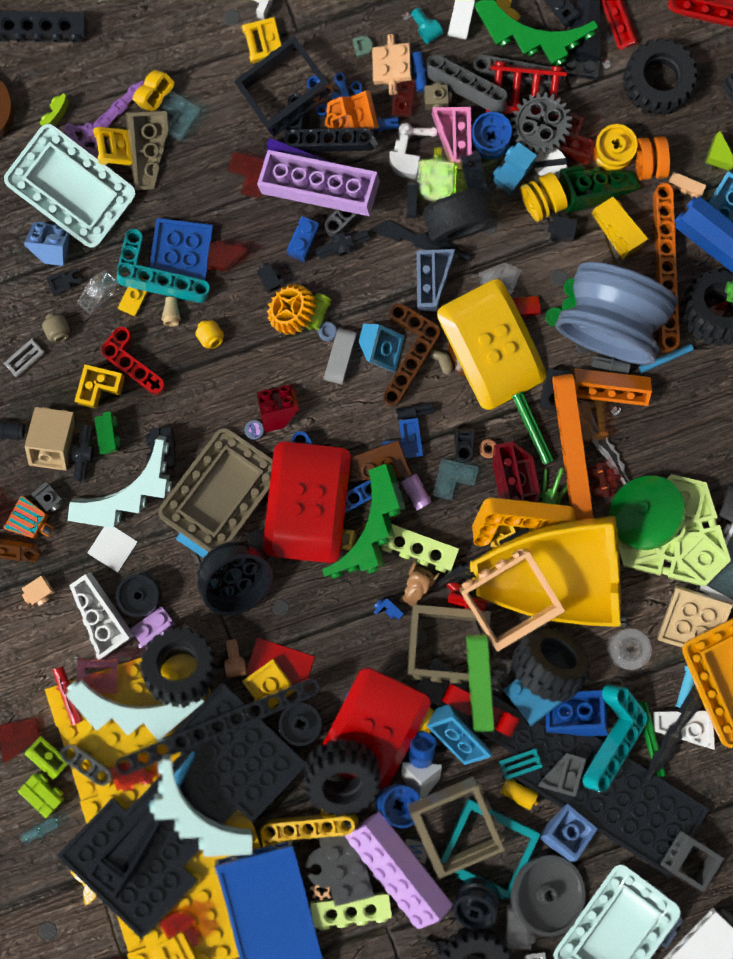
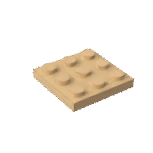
M675 586L657 640L683 648L686 641L726 622L733 604L726 600Z

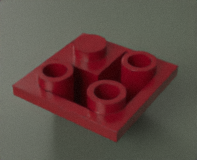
M294 384L256 392L265 433L285 428L299 410Z

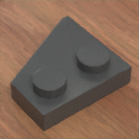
M565 753L539 782L538 786L576 797L586 759Z

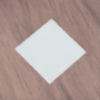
M104 527L89 549L88 554L118 572L137 541L115 527Z

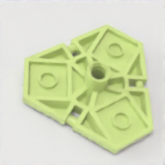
M671 474L667 479L680 490L686 503V517L680 530V535L675 536L664 546L652 550L633 549L619 540V552L622 563L627 568L659 576L665 574L671 579L706 587L731 562L721 527L716 523L718 517L707 482ZM709 523L710 528L703 529L702 524ZM664 561L671 562V567H664Z

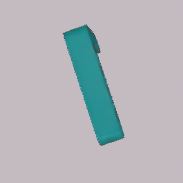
M130 229L126 232L117 267V282L120 285L196 303H203L208 299L210 286L204 280L137 265L142 247V234L137 229ZM136 239L137 242H130L129 240ZM132 256L133 259H127L125 257ZM124 272H126V273H129L130 275H129V276H123V275H121V274L124 273ZM147 277L148 280L143 281L140 278ZM165 281L167 284L161 285L159 282ZM183 285V286H185L186 288H185V289H180V288H178L177 286ZM201 289L205 293H198L196 290Z
M611 684L604 687L602 696L604 701L617 715L618 720L583 777V784L586 788L605 792L609 788L647 723L646 712L626 687Z

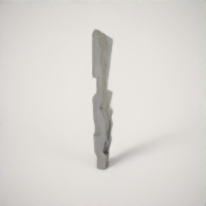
M577 399L580 424L587 426L592 435L590 440L606 458L607 462L605 463L611 471L619 477L623 485L627 484L630 480L624 472V464L620 461L619 453L614 450L615 446L608 442L606 433L599 432L588 402Z

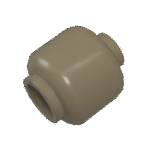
M56 313L47 315L45 317L46 320L42 323L47 339L55 343L66 340L70 333V327L66 318L63 315H56Z

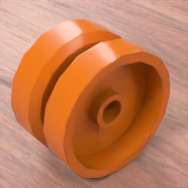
M656 136L652 142L647 137L637 138L638 146L635 153V164L639 180H650L653 174L657 179L667 178L670 170V153L667 138L665 136Z

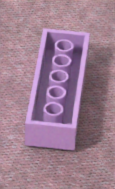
M268 150L257 185L261 193L265 195L370 216L380 180L375 171Z
M380 812L358 822L355 830L351 834L345 835L349 844L361 856L362 861L368 865L374 876L379 879L386 888V891L394 898L399 908L405 912L417 929L440 921L453 906Z

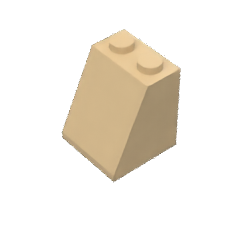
M35 407L25 442L29 466L67 471L75 424L73 412L53 410L48 407Z

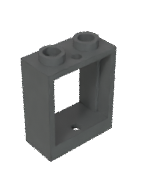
M680 831L660 865L704 892L714 874L720 868L724 858ZM693 845L709 854L694 880L679 871Z

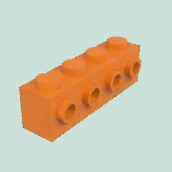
M577 368L574 370L573 377L577 398L643 406L649 405L652 393L651 377Z

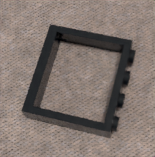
M295 36L286 40L284 44L270 52L267 57L257 62L251 69L241 74L234 81L273 137L277 136L335 92ZM296 51H299L320 82L268 120L247 89Z

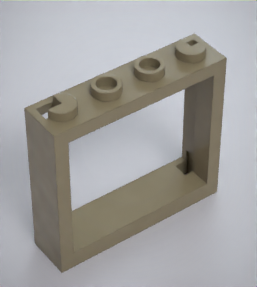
M413 605L407 677H411V680L423 681V678L431 679L430 682L442 683V680H448L450 684L461 685L462 682H469V674L422 670L414 669L418 616L479 622L473 611ZM480 611L490 627L491 612Z
M474 777L408 804L410 814L439 879L505 851L501 843L505 841L501 831H496L497 821L494 815H489L488 811L492 809L487 798L483 800L481 795L484 794V790L480 782H475ZM473 791L493 839L451 856L447 862L441 863L420 814Z

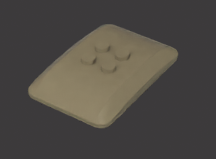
M225 428L219 429L158 509L159 518L207 552L220 544L231 542L269 491L273 459L232 431Z

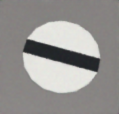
M553 147V153L550 149H547L546 155L540 150L534 162L536 172L540 176L552 172L557 179L560 178V169L567 167L566 158L563 153Z

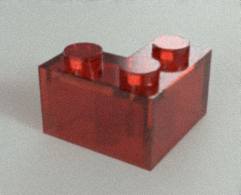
M571 113L568 116L572 117L573 121L569 122V124L573 128L567 130L570 132V136H564L566 143L560 141L561 148L557 149L563 153L565 158L588 165L596 141L579 136L584 117Z

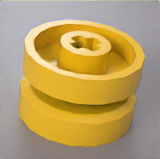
M608 125L601 130L593 145L594 161L605 171L623 170L629 165L637 151L638 143L635 134L625 125Z

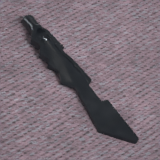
M390 220L371 228L373 233L400 242V239L410 241L414 244V247L423 250L455 249L456 255L454 259L459 258L469 261L471 254L461 251L457 245H450L448 242L436 243L424 232L415 235Z

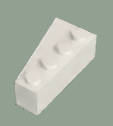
M92 573L83 575L70 585L78 609L81 611L84 625L89 632L90 641L97 653L98 660L105 658L135 636Z

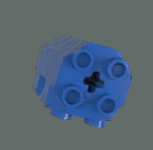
M694 196L686 206L689 208L686 213L682 211L675 219V228L733 273V221L701 196L698 198Z

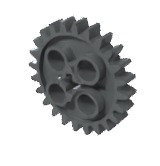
M537 92L536 98H533L530 94V100L527 101L523 98L524 105L517 104L519 111H513L516 118H511V122L515 124L511 126L512 131H515L512 135L514 138H517L516 143H522L530 151L535 149L536 155L539 154L540 150L546 155L547 149H550L553 153V147L556 146L560 149V141L566 143L564 136H570V132L567 130L573 128L569 124L573 119L568 116L571 114L570 109L565 110L567 104H561V98L555 101V94H552L550 98H548L547 92L544 93L543 97ZM536 108L542 109L541 112H540V114H538V115H533V114H532V112H533L534 109H536ZM552 115L559 116L558 120L554 122L549 119ZM544 121L546 125L541 124V126L539 127L538 123H542ZM527 126L534 127L531 132L524 131ZM546 132L551 133L550 138H548V139H543V138H542V135H543L544 133H546Z

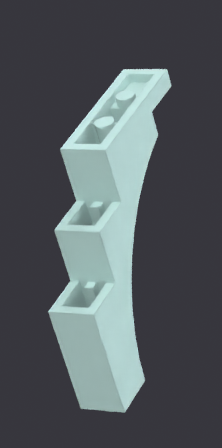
M83 679L80 682L75 680L67 687L69 691L66 693L69 700L96 731L113 718L127 735L144 723L158 740L204 702V698L201 696V701L197 703L195 701L189 702L190 706L186 707L183 704H179V707H172L170 702L168 705L162 703L149 706L127 705L99 694Z

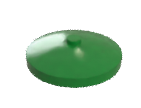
M642 476L626 483L616 493L610 505L609 517L616 518L618 539L623 544L637 550H652L669 543L679 533L686 517V503L680 490L668 479L659 476Z

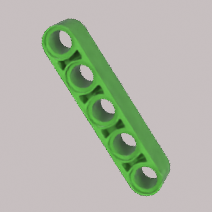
M487 634L467 635L466 645L473 733L489 732L494 730Z

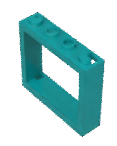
M470 798L467 799L440 856L441 863L447 862L470 811L473 810L483 815L478 802ZM492 809L488 811L489 815H494L498 823L530 838L507 889L494 884L500 892L501 899L505 897L510 899L516 874L528 862L540 833ZM465 869L455 872L464 881L469 878H482Z

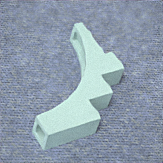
M158 436L156 438L153 454L147 467L129 486L104 497L90 499L73 498L69 505L68 521L114 528L117 522L120 523L121 511L119 510L139 513L146 505L147 497L144 495L164 498L167 493H170L172 482L169 481L170 475L162 474L165 473L167 462L164 461V455L168 453L169 443L166 442L167 437Z
M162 754V761H158L159 773H162V781H159V793L154 794V800L151 801V813H155V820L175 819V831H179V838L199 837V850H203L204 856L252 855L251 829L234 828L219 824L197 811L186 800L176 783L172 771L171 755Z

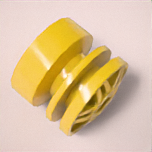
M552 172L539 177V186L535 181H530L529 186L528 184L521 186L524 204L536 222L542 221L543 216L545 218L550 216L549 208L556 214L568 207L564 190Z

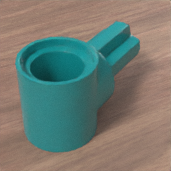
M416 8L411 12V16L420 26L418 29L419 35L426 44L431 43L443 34L439 23L435 19L428 20L420 8Z

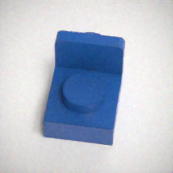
M381 598L373 606L376 609L374 611L376 615L384 606L387 608L385 613L392 619L396 617L399 620L403 615L387 598L385 600Z

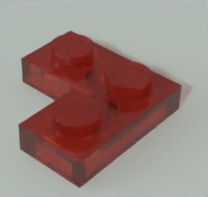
M233 152L228 171L246 176L241 194L260 199L261 191L257 183L265 160Z

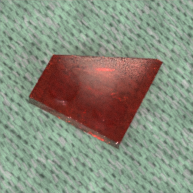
M37 718L0 725V747L3 763L10 761L40 737Z

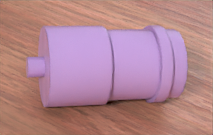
M417 474L412 475V477H405L406 479L400 483L417 511L432 503Z

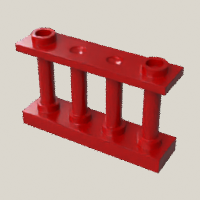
M495 61V64L490 63V70H496L494 84L502 87L503 71L515 72L512 99L509 103H506L504 114H513V111H519L517 104L521 103L519 96L522 73H533L531 90L533 98H536L537 92H539L541 74L552 75L550 97L552 94H555V101L557 100L560 76H567V72L563 70L562 66L539 68L506 65L505 61ZM536 108L532 114L538 115L542 109ZM552 115L550 118H559V116Z

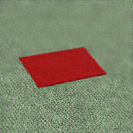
M257 638L246 672L250 676L269 661L275 659L293 684L308 678L315 656Z

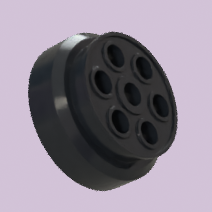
M227 542L216 546L204 556L198 568L197 587L199 594L206 606L211 611L220 615H237L254 608L266 597L273 582L272 569L264 555L257 549L242 542Z

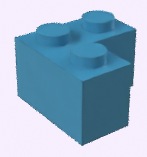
M519 142L515 147L512 145L505 154V164L502 167L498 166L493 173L495 176L493 183L509 195H512L533 167L537 157L536 154Z

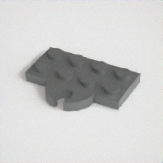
M349 820L344 821V824L347 827H352V824ZM332 824L326 826L329 829H333ZM345 835L318 837L320 848L313 851L308 857L306 869H310L311 866L316 864L321 867L322 872L319 875H308L309 880L316 886L331 889L335 907L373 898L366 864L362 861L357 851L349 844Z

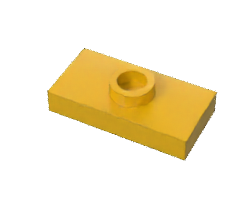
M127 287L118 309L136 317L148 291Z

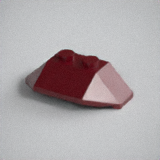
M514 441L494 445L492 466L499 499L537 503L541 493L533 456L519 447Z

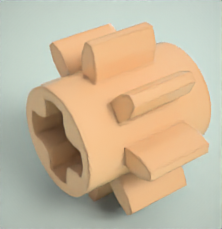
M310 886L311 890H315L313 898L318 896L320 901H323V897L326 896L329 899L331 898L329 894L330 888L325 889L321 893L319 886Z

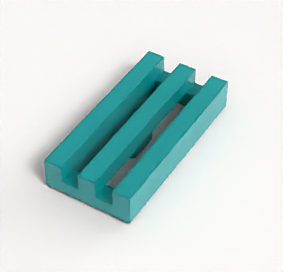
M536 748L499 761L505 780L542 768ZM531 754L534 755L533 758L524 760L522 762L505 767L504 765L505 763L517 760L519 758ZM535 761L537 763L533 766L507 774V771L521 767L523 765Z

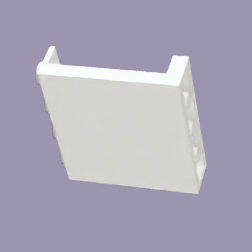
M712 908L663 959H733V927L720 916L719 912Z

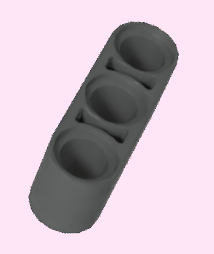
M336 210L325 222L327 235L333 237L342 233L361 214L352 213L350 217H344L342 210ZM332 223L339 226L335 231L330 230L328 227Z
M70 744L62 749V759L97 785L104 786L113 780V770L79 745ZM69 748L75 750V758H70L67 755ZM85 759L90 760L92 763L90 770L85 769L83 766ZM100 771H105L108 774L107 781H102L99 778Z

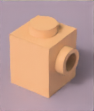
M45 576L38 577L22 588L24 600L32 605H43L49 600L48 597L55 593Z

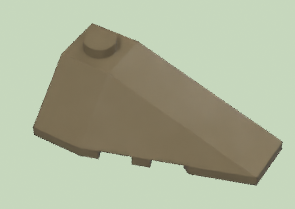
M167 111L126 113L127 131L133 158L131 165L134 189H154L165 139L168 134Z

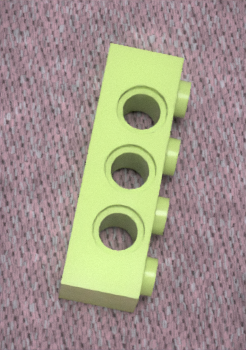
M391 524L395 538H404L405 545L403 547L395 546V538L390 539V543L382 545L381 550L392 553V550L399 552V557L410 560V557L418 559V564L428 566V564L436 566L435 570L446 573L447 570L451 571L459 550L458 548ZM416 543L421 544L423 547V551L420 554H415L412 550V546ZM438 550L441 553L440 560H432L430 557L431 551Z
M387 891L373 893V898L337 907L334 906L333 898L323 899V901H320V899L311 900L310 905L314 928L318 927V930L329 929L331 925H337L338 928L349 926V923L356 922L357 925L368 924V921L376 920L377 923L387 922L388 918H392L389 893ZM373 904L376 906V911L368 913L365 910L366 906ZM354 907L357 913L350 916L346 913V909ZM329 909H334L337 912V916L329 918L326 912Z

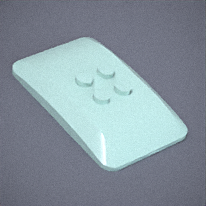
M45 124L37 131L4 176L5 184L12 191L90 248L100 244L135 197V190L131 184L106 165L99 164L98 159L51 124Z
M618 865L613 868L577 918L575 924L554 951V959H650L679 919L680 909L673 901L628 867Z

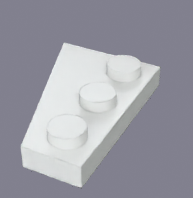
M706 710L697 711L681 729V740L715 750L714 726ZM678 711L653 712L655 732L665 734L669 725H674L681 713ZM685 711L676 731L669 736L678 738L680 727L692 711Z

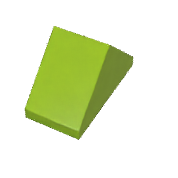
M720 131L712 140L705 163L725 170H733V154Z

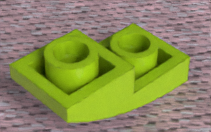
M64 93L52 99L51 104H49L52 112L42 117L39 122L41 126L45 124L56 126L61 120L69 104V100Z

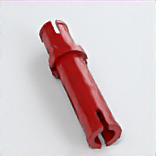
M64 666L53 669L52 672L58 685L56 688L62 696L71 726L83 722L79 710L66 696V693L69 691L67 687L72 683L68 680Z

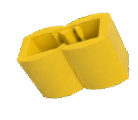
M153 70L147 75L144 85L135 91L132 100L143 109L155 111L161 105L163 97L172 90L174 81L166 73Z

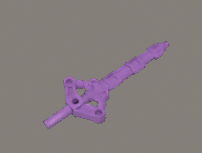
M144 81L131 85L127 89L128 92L122 98H118L111 105V108L102 114L93 125L90 123H86L84 126L65 125L64 129L67 136L98 159L99 152L93 129L96 127L108 128L112 124L111 122L128 108L127 105L132 101L135 91L144 85ZM82 131L84 136L79 141L76 133ZM92 142L94 143V149L86 147V145Z

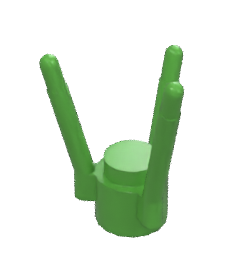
M563 468L559 470L553 489H548L547 492L548 470L544 469L542 492L540 498H543L542 503L560 504L567 490L566 482L560 494L557 492Z

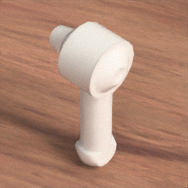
M407 123L400 125L398 130L399 137L401 134L408 135V139L412 135L435 137L438 133L434 127L412 128Z

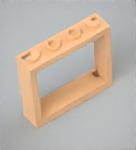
M522 548L518 549L512 554L513 557L508 560L502 559L495 564L496 567L491 570H483L478 574V578L473 581L472 579L465 581L462 587L459 588L497 652L565 612L527 548L524 550ZM526 558L553 604L496 638L469 592Z

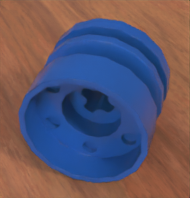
M498 112L481 114L475 120L472 127V146L474 151L478 150L480 156L485 159L502 157L508 151L511 144L512 127L509 120ZM488 137H495V139H491L490 141L488 140Z
M391 784L378 793L375 802L376 812H380L386 821L394 827H409L414 824L408 804L420 800L421 797L408 786ZM395 801L400 802V804L397 805L398 809L393 808V806L395 805Z

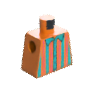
M21 496L4 529L37 539L40 533L50 537L54 527L46 523L49 517L46 512L28 498Z

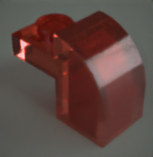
M175 910L158 922L168 940L183 931L193 947L197 946L202 940L200 929L196 925H192L197 920V917L188 910Z

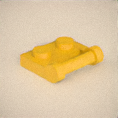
M274 17L242 26L250 51L249 58L251 63L260 62L270 52L281 46ZM254 30H258L263 52H257L253 36Z
M96 127L93 129L94 137L97 140L99 164H132L133 158L127 130ZM104 137H108L111 154L106 153Z

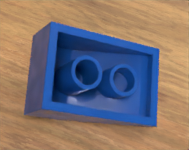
M603 690L577 692L572 699L563 701L546 714V732L580 736L608 735L607 703L602 696Z

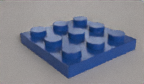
M156 218L150 268L206 281L213 225Z

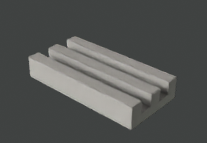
M32 338L5 361L4 365L18 378L38 361L45 352ZM34 345V348L30 350L24 357H22L15 365H10L27 349ZM36 351H39V352H38L35 356H33L26 364H24L18 371H15V370H16L19 366H21L28 358H30Z

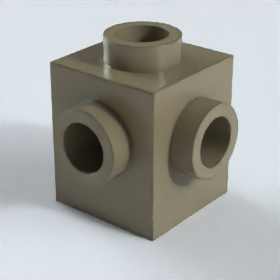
M433 83L430 86H425V110H432L433 107H448V103L452 102L451 91H448L447 85Z

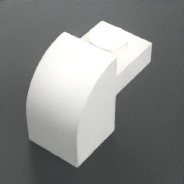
M401 134L400 140H396L394 151L397 152L390 151V166L397 175L416 180L420 156L405 154L408 135Z

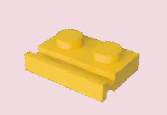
M183 931L156 946L162 959H196Z

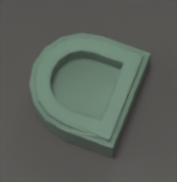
M360 36L352 38L357 58L367 56L372 52L373 42L369 37Z

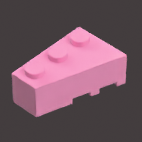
M433 107L432 117L451 169H462L459 156L472 154L471 107Z

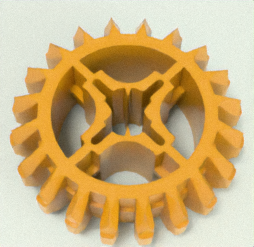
M288 284L287 288L282 287L280 292L276 291L277 295L271 297L273 301L268 304L270 309L267 310L269 314L268 319L272 327L278 332L287 335L290 333L295 335L297 331L302 332L303 327L308 328L307 323L313 322L311 317L316 315L313 310L317 308L316 304H314L316 300L312 292L299 284Z

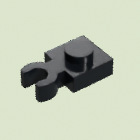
M72 269L68 275L61 271L46 278L54 297L72 290L70 284H80L83 282L82 278H73L74 274L79 273L78 269Z

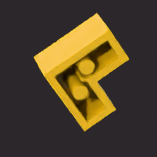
M84 364L75 402L79 405L97 409L102 391L117 395L121 394L125 376L121 373Z

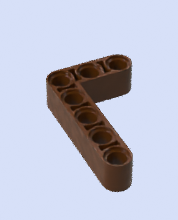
M400 303L394 304L391 307L390 319L418 338L384 392L383 401L388 407H395L399 404L440 334L438 325ZM395 310H401L403 311L404 315L400 318H397L394 316L393 312ZM416 319L420 322V325L412 327L409 322ZM428 329L435 330L436 335L434 337L427 336L426 331ZM424 345L427 351L425 353H418L416 347ZM414 361L417 367L413 370L408 369L406 363ZM399 377H404L407 383L404 386H400L396 380ZM394 393L397 396V400L389 402L386 398L387 395Z

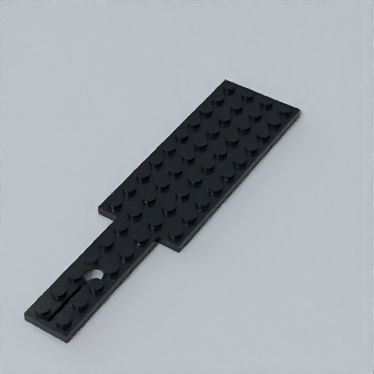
M436 658L433 659L427 669L458 673ZM423 678V681H419L415 689L428 695L430 701L439 707L448 705L442 702V699L448 689L447 687L450 685V681L442 680V684L430 682V679ZM462 682L461 685L452 684L470 693L469 682ZM492 695L493 706L520 719L512 737L496 729L479 733L511 752V756L536 748L542 764V768L514 778L561 808L566 804L570 805L593 824L598 832L669 876L671 872L660 865L680 831L691 838L694 836L709 809L654 775L651 782L648 781V778H644L648 770L626 757L605 792L586 788L583 784V777L603 745V741L595 736L546 732V715L530 726L518 710ZM452 707L472 727V717ZM565 753L586 759L576 797L538 786L539 782ZM531 754L505 764V767L533 758L534 755ZM535 761L523 765L521 767L507 771V774L533 766L537 763Z

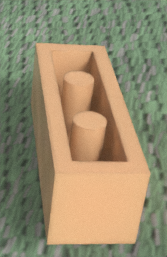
M675 172L671 174L668 181L673 190H679L682 194H689L692 198L694 196L696 198L702 196L706 185Z

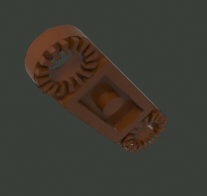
M0 539V558L14 561L23 560L25 562L28 561V563L39 560L41 550L38 546L30 543ZM32 551V553L34 552L35 555H30L27 552Z

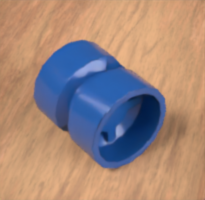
M417 732L414 739L411 740L409 761L414 767L424 769L432 765L436 740L432 734Z

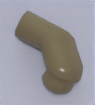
M433 349L430 358L439 361L444 374H450L453 369L450 355Z

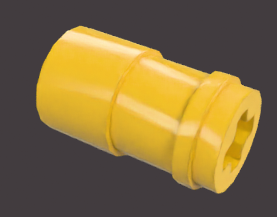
M513 778L506 780L500 791L503 796L516 801L517 804L527 810H530L533 805L536 806L538 803L536 801L538 793L526 786L524 787Z

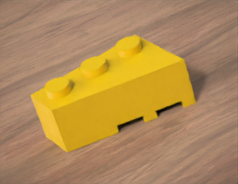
M614 197L594 208L591 213L622 259L627 258L642 248L648 240L646 235L623 209L620 201Z

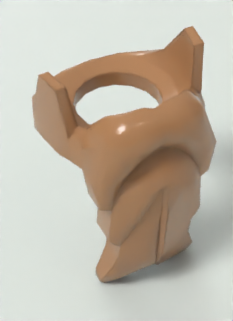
M414 561L409 569L405 594L400 597L399 601L407 603L411 607L417 605V601L421 600L422 595L426 594L429 588L435 584L440 573L434 575L430 571L416 566V561Z

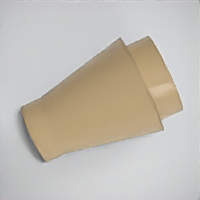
M167 297L165 298L162 315L163 324L165 326H177L181 320L177 298Z

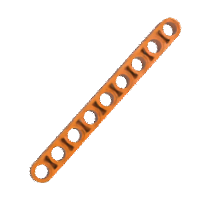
M662 183L653 193L656 282L662 286L663 283H668L671 286L670 292L678 300L673 188L667 183ZM659 191H665L667 197H661ZM665 209L668 216L661 215L659 210ZM660 228H667L669 234H663ZM661 246H667L669 253H664L661 250ZM662 265H668L670 272H665L662 269ZM678 303L673 315L669 318L673 327L667 328L664 324L658 329L659 347L665 353L672 352L680 343ZM665 339H671L673 347H668Z
M572 373L553 376L552 381L569 504L575 510L576 521L592 519L593 511L574 377Z

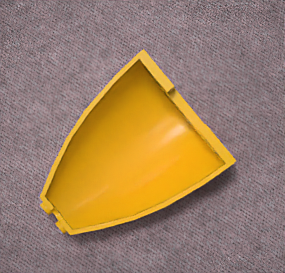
M615 517L583 519L546 526L520 535L470 561V570L475 574V577L472 578L473 581L479 577L478 574L483 570H491L496 567L495 564L502 559L508 560L513 557L512 554L518 549L522 548L524 550L527 548L565 612L550 621L590 626H621L620 553ZM526 558L475 588L478 597L528 616H534L553 604Z

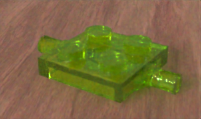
M434 147L433 159L418 160L417 198L435 202L455 193L456 162L441 159L442 147Z

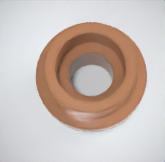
M491 439L482 441L479 446L480 454L484 458H493L494 445H497V443ZM491 446L492 451L486 452L485 447Z

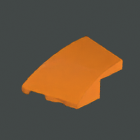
M365 90L352 97L341 96L327 102V118L325 119L327 129L367 128L372 131L379 128L370 91ZM334 137L330 138L328 143H331Z

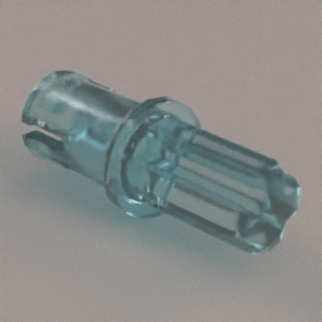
M55 817L41 824L36 823L33 828L21 833L20 839L24 845H27L35 839L43 838L44 834L57 828L59 823Z

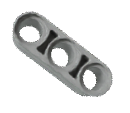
M338 327L324 380L340 385L343 384L357 332Z

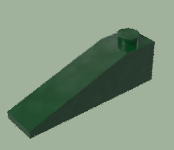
M583 166L560 169V184L568 204L566 208L567 213L604 203L611 197L618 198L641 188L633 172L619 170L608 172L600 171V168L590 170L584 169Z

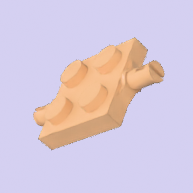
M389 34L387 35L388 45L372 48L373 82L375 85H389V94L393 95L394 93L395 95L397 94L396 84L412 80L411 51L409 43L395 44V35L391 34L390 36Z

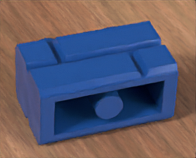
M301 216L298 223L299 226H297L286 251L288 256L305 262L319 231V223Z

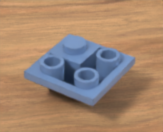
M33 222L24 244L44 264L63 266L68 255L70 234L57 224Z

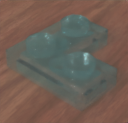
M172 91L164 96L159 106L174 116L168 124V134L182 142L201 113V109Z
M441 459L433 496L452 500L455 482L474 486L478 467Z

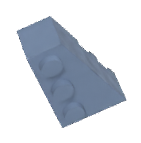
M455 249L417 250V307L419 311H438L456 255Z

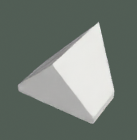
M403 762L401 777L405 784L415 790L422 799L428 795L440 780L442 765L432 764L428 768L421 769L414 767L411 763Z

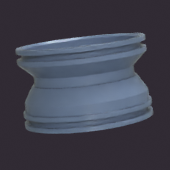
M585 262L580 264L574 276L573 284L576 306L560 312L559 319L555 325L556 329L571 341L607 357H613L614 359L633 364H653L659 352V347L652 336L653 332L666 324L673 315L678 303L676 296L657 282L635 272L603 263Z

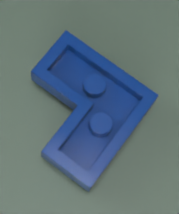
M418 418L399 420L401 440L399 441L406 459L423 457ZM393 441L382 442V444L384 445Z

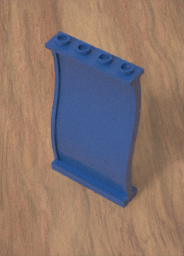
M292 840L252 850V855H233L215 860L214 867L227 907L239 959H323Z

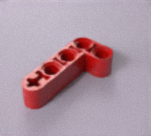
M125 327L116 328L101 348L102 355L155 396L162 395L166 390L165 382L125 351L132 342V334ZM121 333H127V338L124 341H119L118 336ZM109 348H115L116 351L113 356H107ZM130 359V366L122 367L123 360ZM139 371H146V375L143 379L137 378V373ZM150 379L156 384L159 383L160 388L154 389L152 384L149 383Z
M450 684L442 702L471 716L470 693ZM492 705L494 729L512 737L520 719Z

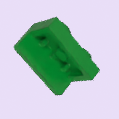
M104 412L103 416L94 418L99 453L101 455L119 452L118 446H121L120 436L116 434V427H118L117 417L111 412Z

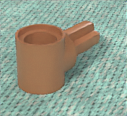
M227 640L228 659L224 661L227 678L247 675L245 660L239 656L237 640Z

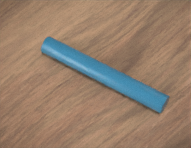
M691 343L657 358L653 364L639 366V370L641 373L651 370L693 351V346Z

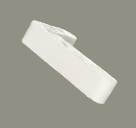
M455 0L448 36L461 39L467 38L475 0Z

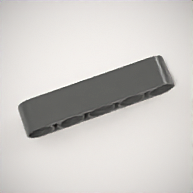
M432 55L427 59V76L430 80L447 85L449 90L491 112L503 113L505 111L507 92L503 88L442 56Z
M480 55L475 58L473 73L485 79L495 80L496 70H490V63L495 64V61H505L506 65L539 68L551 67ZM484 64L486 68L480 69L477 65ZM504 71L502 82L513 83L514 72ZM523 73L521 85L532 87L533 73ZM541 74L542 78L540 79L539 88L551 90L552 75ZM560 76L558 90L562 87L565 76Z

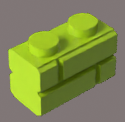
M42 736L24 753L41 770L47 772V775L53 780L68 765L62 759L61 753Z
M35 773L18 790V793L45 818H48L65 800L62 797L64 794L59 788L50 786L48 784L49 779L41 773L39 775Z

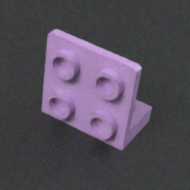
M161 606L130 630L140 642L138 644L139 648H146L145 646L149 641H154L153 637L159 634L161 636L164 634L163 631L169 629V632L174 631L172 627L176 624Z

